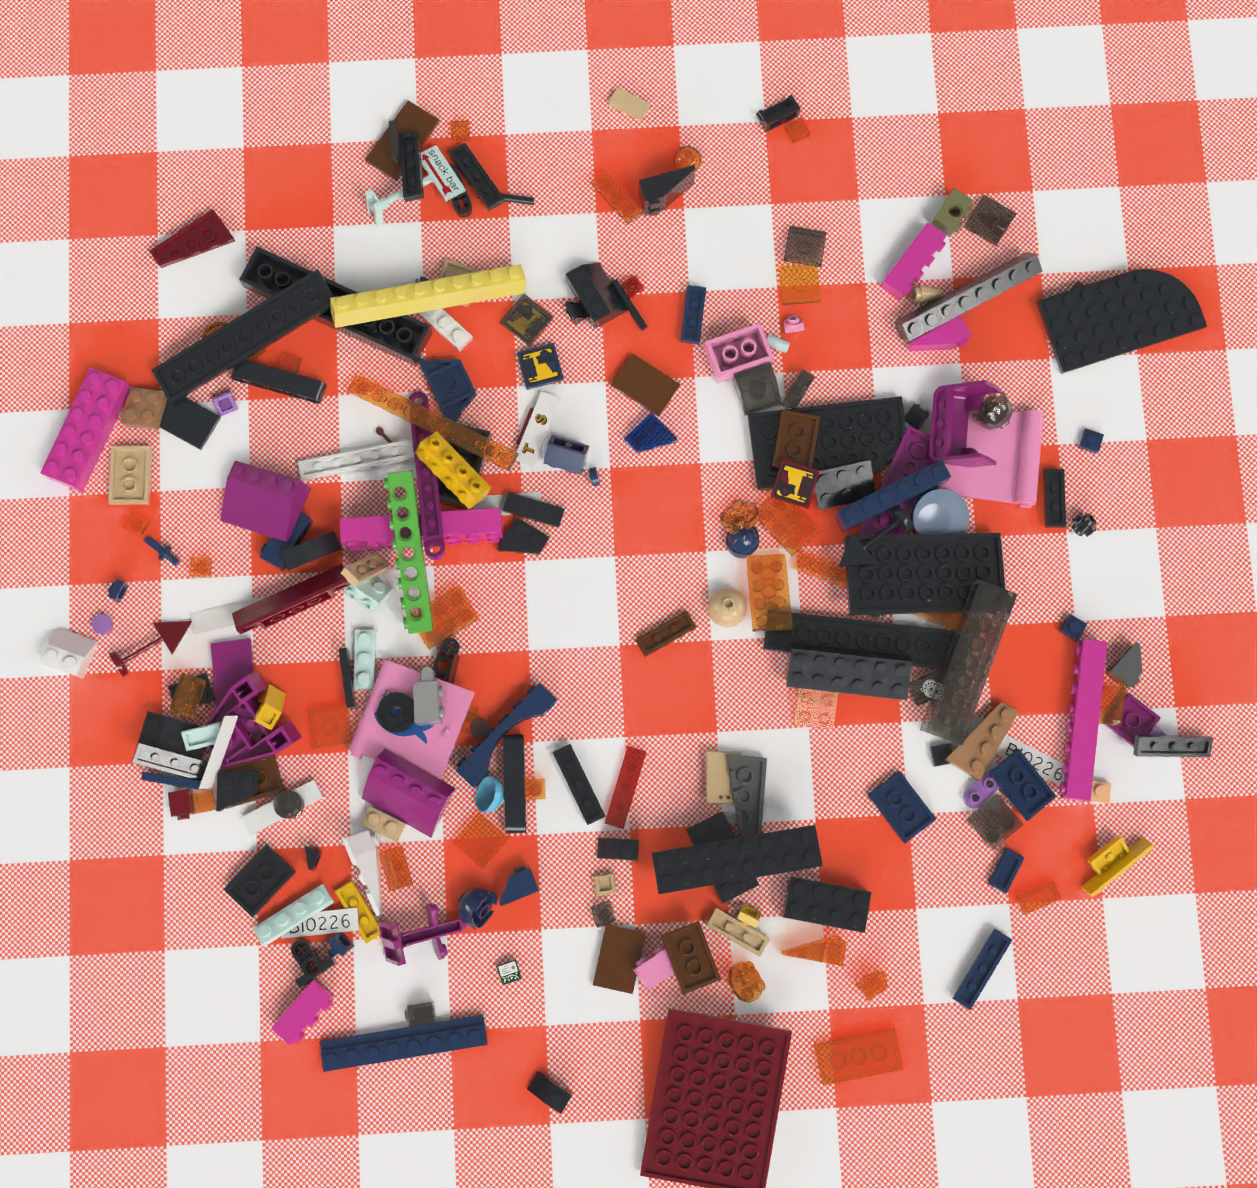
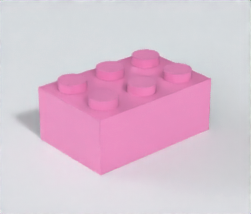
M761 323L705 341L704 349L717 384L771 366L774 357Z

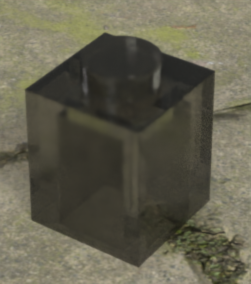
M434 1001L407 1005V1010H404L405 1021L409 1022L410 1026L437 1022Z

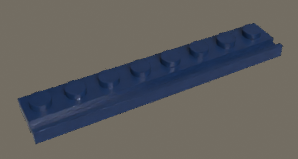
M484 1014L320 1041L323 1072L488 1045Z

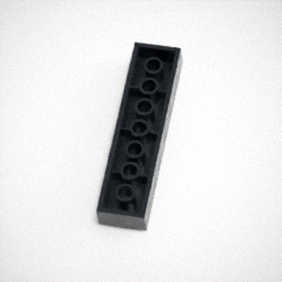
M815 825L651 853L658 895L823 866Z

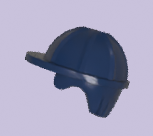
M739 521L729 528L726 535V545L731 555L744 559L751 556L757 550L759 534L754 525L746 521Z

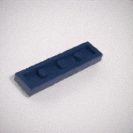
M995 928L992 930L953 995V1000L968 1010L972 1009L1011 944V938Z

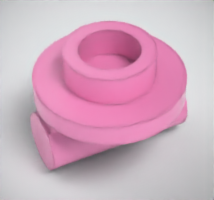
M792 315L784 321L785 334L804 331L803 319L799 318V316Z

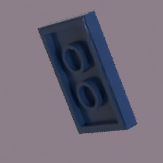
M1019 748L989 772L990 776L1026 821L1034 817L1057 797Z
M900 771L867 795L904 844L937 820Z

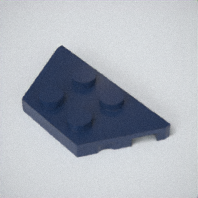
M418 359V363L449 427H451L452 422L455 423L477 396L472 382L460 359Z

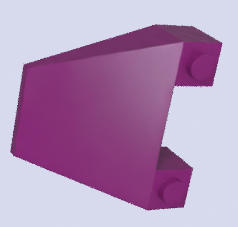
M257 671L247 675L230 688L205 724L223 722L224 716L238 715L220 768L277 754L302 738L292 721L287 722L276 730L274 728L269 730L253 721L259 710V706L253 698L268 688ZM214 745L206 746L209 752L212 753Z

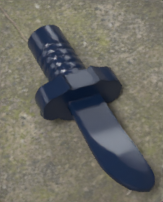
M145 537L143 539L145 543L160 554L158 557L160 561L167 559L175 567L180 563V560L170 553L171 546L167 545L164 548L153 538Z

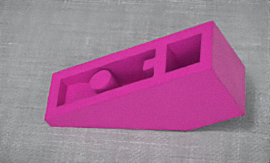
M959 315L909 343L907 349L910 352L951 350L957 346L962 348L969 343L968 340L972 334Z

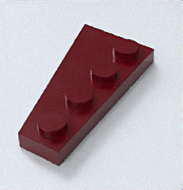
M212 209L149 250L160 268H164L233 243L235 239L214 209Z

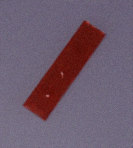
M627 746L604 824L624 829L647 753L646 751Z

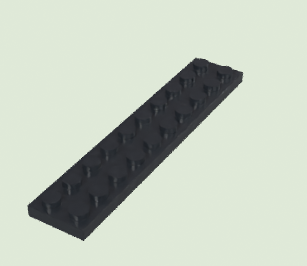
M316 269L151 369L169 402L174 404L331 309L330 298L335 296L320 270Z
M767 610L763 650L789 653L790 642L910 655L912 667L962 672L966 632Z

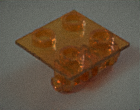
M798 688L793 725L833 730L839 693Z

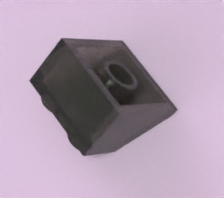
M771 362L733 374L732 382L745 416L748 413H756L782 404Z

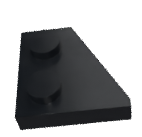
M516 517L498 545L497 551L540 555L550 537Z
M217 772L216 812H222L224 809L258 794L260 773Z

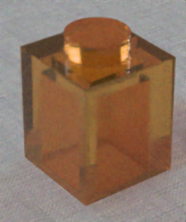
M874 969L855 982L868 1001L890 987L887 984L889 981L887 975L883 970L879 972L878 969Z

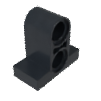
M298 940L292 944L291 953L304 972V975L295 980L299 987L305 986L337 964L336 960L332 957L322 961L313 945L307 940ZM301 943L307 948L304 955H300L297 951L298 945ZM311 961H315L318 965L315 972H311L308 968Z

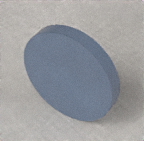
M943 488L932 489L921 495L913 507L911 516L913 528L916 534H963L969 524L968 506L965 500L952 490Z

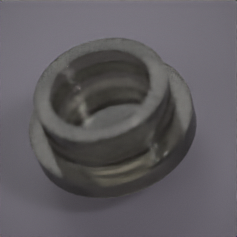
M483 718L474 719L469 726L471 735L476 738H483L489 731L488 722Z

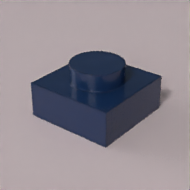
M1085 428L1078 448L1098 454L1104 434Z
M117 579L109 587L108 597L120 603L129 585Z
M1069 614L1059 632L1077 642L1087 623Z

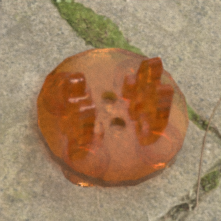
M741 961L734 964L729 970L728 978H726L732 992L738 1000L750 1003L758 1000L766 987L765 982L761 979L760 974L751 961Z

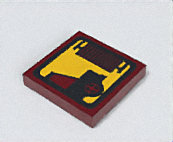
M782 460L771 498L809 509L820 471Z

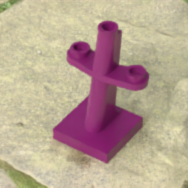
M432 903L426 904L429 926L399 933L397 923L386 919L377 921L385 959L387 962L397 966L406 964L403 948L428 940H432L437 958L439 960L444 959L448 955L446 945L441 943L440 937L463 931V929H466V924L461 918L437 923L436 916H439V909L436 904Z

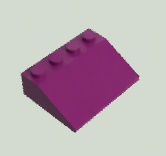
M235 460L226 481L220 521L288 543L311 488L299 479Z
M384 749L376 757L368 774L361 799L431 838L456 788L391 751Z

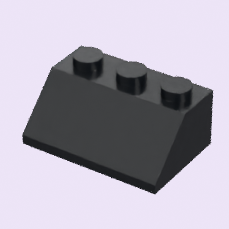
M599 262L583 264L565 274L569 288L594 329L628 311Z

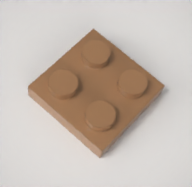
M130 387L120 423L123 426L159 430L167 402L165 393L158 390Z

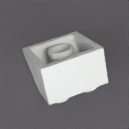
M61 628L47 643L39 662L84 679L99 642Z

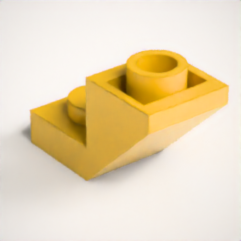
M268 684V688L264 690L258 700L262 704L253 721L272 730L282 713L286 694Z

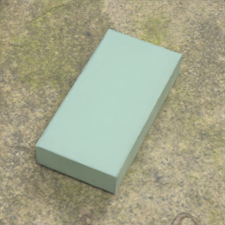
M222 722L183 730L181 734L186 751L214 745Z

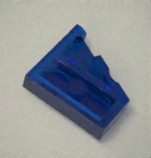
M650 413L624 438V441L639 454L676 443L678 438L653 413Z

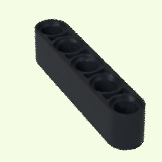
M247 360L233 367L230 376L231 379L244 384L316 404H321L327 384L319 380Z
M503 735L506 834L526 833L524 735Z

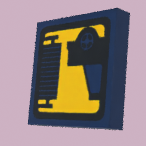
M554 343L517 352L526 390L564 381Z

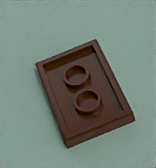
M634 354L630 355L611 383V387L660 417L681 385Z
M782 409L771 467L780 468L781 461L786 460L812 468L820 416Z
M275 754L219 769V772L260 773L259 793L226 809L285 792Z
M699 921L660 935L682 995L721 980Z
M606 924L593 986L633 994L637 977L633 969L637 967L636 962L641 958L646 933Z

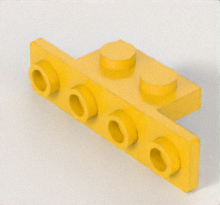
M1115 836L1087 859L1096 875L1082 885L1081 888L1092 897L1099 894L1108 884L1115 881L1118 876L1131 868L1140 858L1146 856L1154 848L1153 843L1145 838H1140L1128 848L1121 836Z

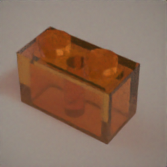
M182 673L169 712L194 720L207 681Z

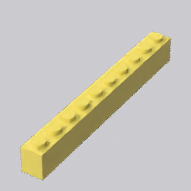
M521 264L333 297L330 298L331 314L335 328L518 295L525 293L526 277Z

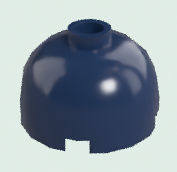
M475 887L464 892L459 898L458 906L459 916L462 921L474 930H476V926L478 928L483 927L494 912L491 908L493 904L497 905V895L481 887Z

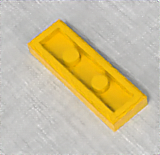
M351 880L337 889L335 893L345 909L357 908L358 931L365 943L367 944L380 936L377 919L354 881Z

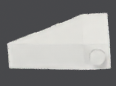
M365 831L342 839L352 864L359 867L358 877L362 884L367 887L365 891L376 916L383 915L379 850L377 848L379 840L376 834H372L371 831Z

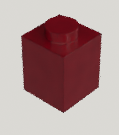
M185 789L168 792L171 817H175L180 821L190 819V815L196 814L193 790Z

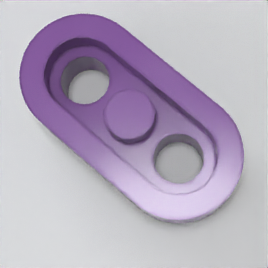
M990 774L983 775L981 780H977L964 793L963 801L969 808H979L998 790L999 786ZM988 780L992 782L991 788L986 786ZM973 794H976L978 796V800L976 802L972 800Z

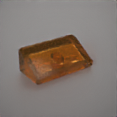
M402 846L379 852L389 892L413 885Z

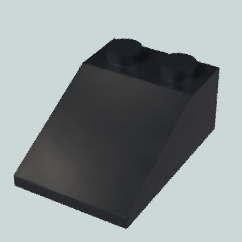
M695 165L639 180L638 196L644 215L655 216L660 214L661 211H664L694 184Z
M147 712L138 742L202 759L206 748L202 747L186 751L181 732L183 730L200 726L153 712Z

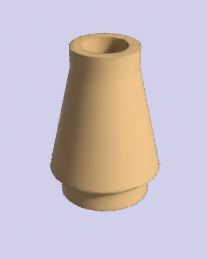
M918 285L912 289V301L917 302V304L930 302L941 297L942 291L940 288Z

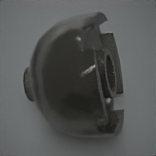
M1001 392L997 397L993 394L983 401L976 415L973 413V419L985 429H1003L1010 423L1009 419L1013 413L1012 403L1004 392Z

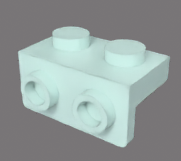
M373 577L356 587L353 584L345 587L344 593L350 599H354L363 605L365 609L376 614L381 603L391 594L393 588L378 578Z

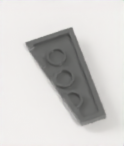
M726 754L739 837L761 834L767 758Z

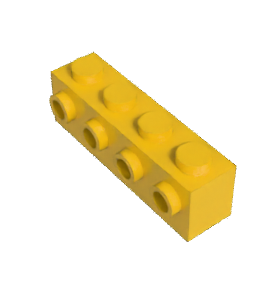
M438 432L420 442L415 454L468 509L486 498L491 486Z

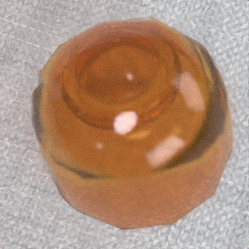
M690 145L679 148L673 158L674 166L677 170L695 165L696 173L701 165H703L701 152L696 147Z

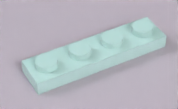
M321 884L255 926L253 930L260 944L265 947L333 904L334 901L326 886Z

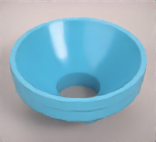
M486 776L478 785L475 802L480 812L490 813L503 803L504 789L499 779L493 776Z

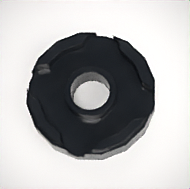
M394 692L381 699L376 715L378 722L384 729L393 733H401L413 726L415 721L414 701L406 694ZM400 707L402 710L401 716L393 718L392 710Z

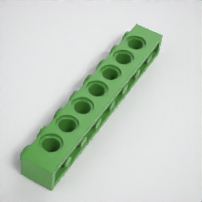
M413 470L390 472L384 478L385 489L389 490L390 498H387L388 510H392L393 518H390V528L395 531V538H392L393 549L397 550L398 558H395L396 570L400 569L401 575L398 578L399 590H403V597H400L401 608L405 609L406 617H403L404 629H408V634L433 631L434 626ZM403 487L406 490L405 497H398L395 494V489ZM400 507L408 509L409 515L407 517L399 516L398 509ZM408 527L411 530V536L403 537L400 532L401 528ZM405 547L412 548L414 556L406 557L403 549ZM408 567L415 568L417 575L409 577L406 574V569ZM416 587L419 590V595L416 597L411 596L408 591L409 588ZM419 607L422 610V615L414 616L411 609Z

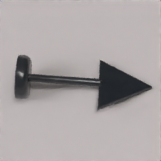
M899 506L893 507L890 511L893 522L864 545L851 532L838 567L877 563L866 549L895 526L903 531L912 529L913 523L908 514Z

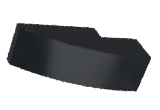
M332 531L282 551L279 554L286 570L290 571L342 548L335 532Z

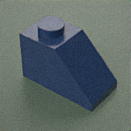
M522 866L514 870L515 874L510 876L500 899V906L540 891L531 868L526 869V866Z

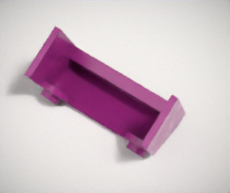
M987 380L939 386L933 394L929 446L930 458L935 462L943 460L944 464L969 468L996 465L997 461L979 453L976 449L966 448L969 411H976L982 406L984 395L1001 393L1002 389Z

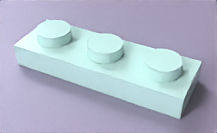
M355 630L354 690H372L375 684L376 630Z

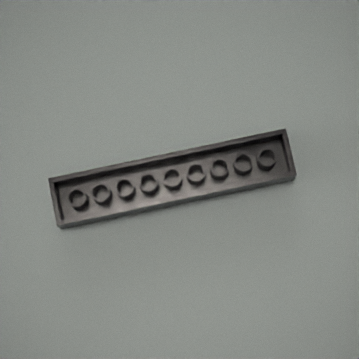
M256 247L239 281L244 288L269 299L312 273V271L260 247ZM324 277L335 297L358 293ZM331 309L313 319L415 367L433 334L430 325L408 315L337 328L334 325Z

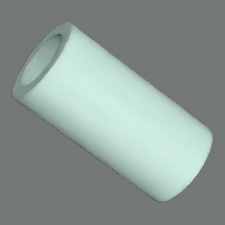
M770 334L767 337L769 347L787 353L790 342Z

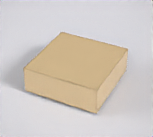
M613 873L593 876L596 896L617 893Z

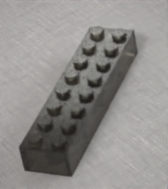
M983 580L973 581L920 731L963 746L1017 598V593Z

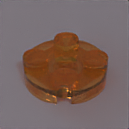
M736 499L731 503V506L719 515V518L727 532L738 533L740 532L739 529L745 527L747 530L753 527L758 522L760 515L756 503Z

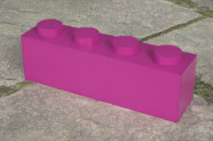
M928 222L884 279L881 288L898 300L903 295L907 297L913 289L912 283L914 281L918 282L923 276L924 272L922 270L924 267L927 266L929 268L935 260L934 254L936 252L940 253L945 247L946 243L944 240L947 235Z

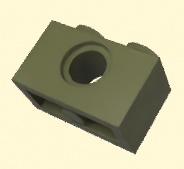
M953 188L931 224L948 237H951L953 232L957 233L963 223L960 221L962 218H967L973 208L970 206L973 199ZM954 211L958 216H952L949 212Z

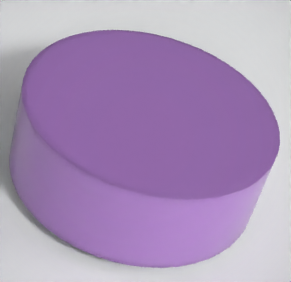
M105 614L97 615L92 621L93 630L101 635L110 633L114 626L113 620Z

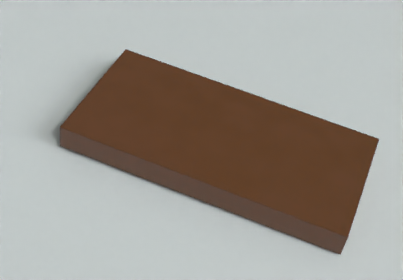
M408 100L365 159L366 163L397 182L402 176L399 135L418 131L420 147L422 148L440 123L439 119Z

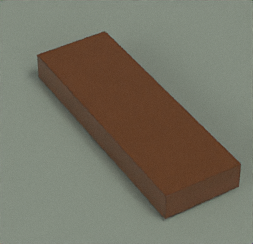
M685 611L635 639L644 657H647L690 633L697 627L689 613Z

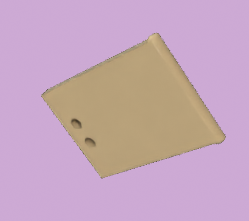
M705 751L706 803L734 804L726 754L742 755V753L737 751Z

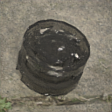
M283 791L274 800V810L281 818L296 819L304 811V800L297 792Z

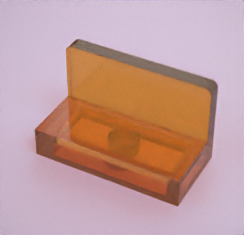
M1118 682V687L1103 685L1099 724L1121 727L1127 683Z

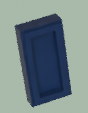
M1005 848L987 884L1007 894L1025 857Z

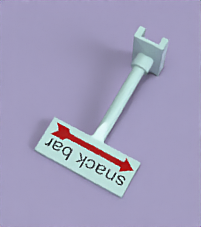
M437 145L421 153L422 166L428 176L423 178V187L434 183L445 201L466 191ZM372 189L365 192L367 210L369 214L374 212L377 226L384 223L382 210L388 208L389 204L403 198V189L379 199Z

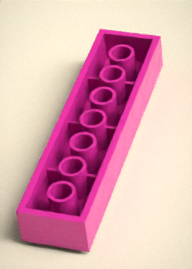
M500 508L441 512L444 540L450 546L460 545V542L479 544L480 541L487 540L488 543H498L504 537L503 517ZM419 513V521H420V528H421L422 543H423V545H424L423 532H422V522H421V513ZM400 514L399 516L405 518L409 514ZM393 516L340 518L341 543L349 552H361V549L380 551L383 547H389L390 550H394L392 538H395V531L390 528V518H393ZM408 527L401 528L400 532L403 537L411 536V530Z

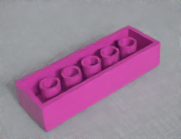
M91 367L89 368L40 474L49 480L83 493L127 400L130 386L126 381Z

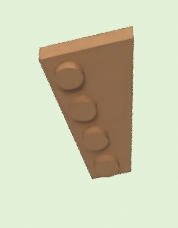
M999 702L944 760L974 779L981 780L1019 712L1004 702Z

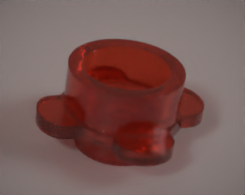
M632 276L621 284L629 298H634L635 294L644 291V286L640 284L637 276Z

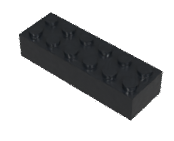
M790 642L785 679L786 687L907 700L912 659L910 655Z

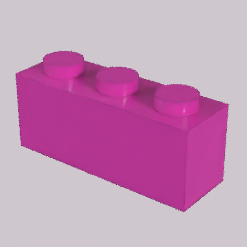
M317 979L313 980L271 1029L288 1045L294 1042L298 1044L305 1036L304 1030L308 1026L312 1028L319 1020L318 1014L322 1010L326 1012L333 1004L331 1000L334 995Z

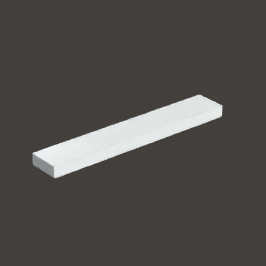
M413 439L297 461L300 480H312L415 459Z

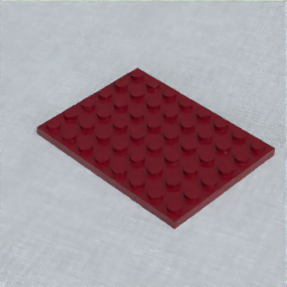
M668 1008L640 1176L704 1188H766L792 1030Z

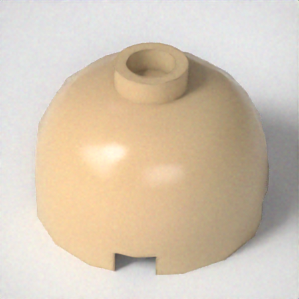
M734 588L719 589L709 599L708 614L715 624L726 628L734 627L741 623L746 615V599L741 592Z

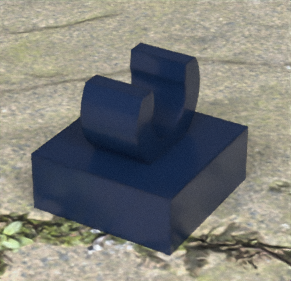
M339 932L328 941L332 947L327 953L332 958L338 954L344 956L355 945L343 932Z

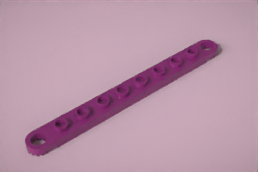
M417 391L413 394L411 393L408 401L424 549L429 559L439 560L445 555L446 548L438 479L431 469L415 454L420 442L432 435L429 401L427 394ZM417 398H422V399H423V402H422V403H420V404L417 403V405H416V403L414 404V400H415V399H417ZM434 546L441 548L436 554L430 552V549Z

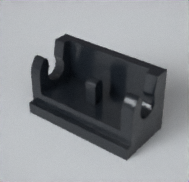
M789 95L786 100L764 111L762 109L756 113V117L764 131L768 132L799 117L801 108L794 97Z

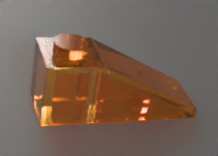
M830 934V938H821L781 950L780 954L843 966L847 941H842V936Z

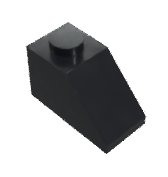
M598 838L597 859L637 861L639 840Z
M539 1071L527 1088L528 1091L560 1114H562L573 1095L572 1092Z

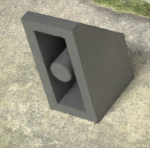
M1138 642L1132 644L1106 672L1123 689L1133 688L1140 681L1139 676L1142 673L1140 644Z

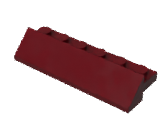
M337 565L233 612L232 616L236 631L243 634L259 626L265 629L336 597L334 592L351 585L341 574L344 569L343 565Z

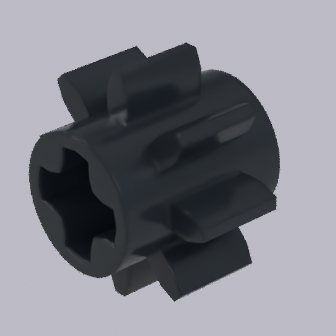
M1081 512L1072 519L1074 522L1072 529L1081 537L1084 534L1088 537L1097 530L1094 527L1097 521L1090 513L1084 515Z

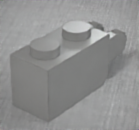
M426 666L421 670V682H417L413 686L414 721L418 726L442 724V718H445V707L441 703V698H444V687L436 681L435 671L431 667Z

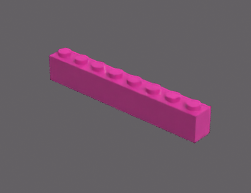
M1082 639L1075 646L1077 662L1074 663L1072 670L1075 680L1070 688L1073 698L1068 707V714H1071L1070 722L1066 726V734L1069 735L1068 742H1065L1064 745L1066 762L1064 761L1062 764L1064 781H1061L1059 792L1062 794L1061 799L1080 802L1091 801L1108 642Z

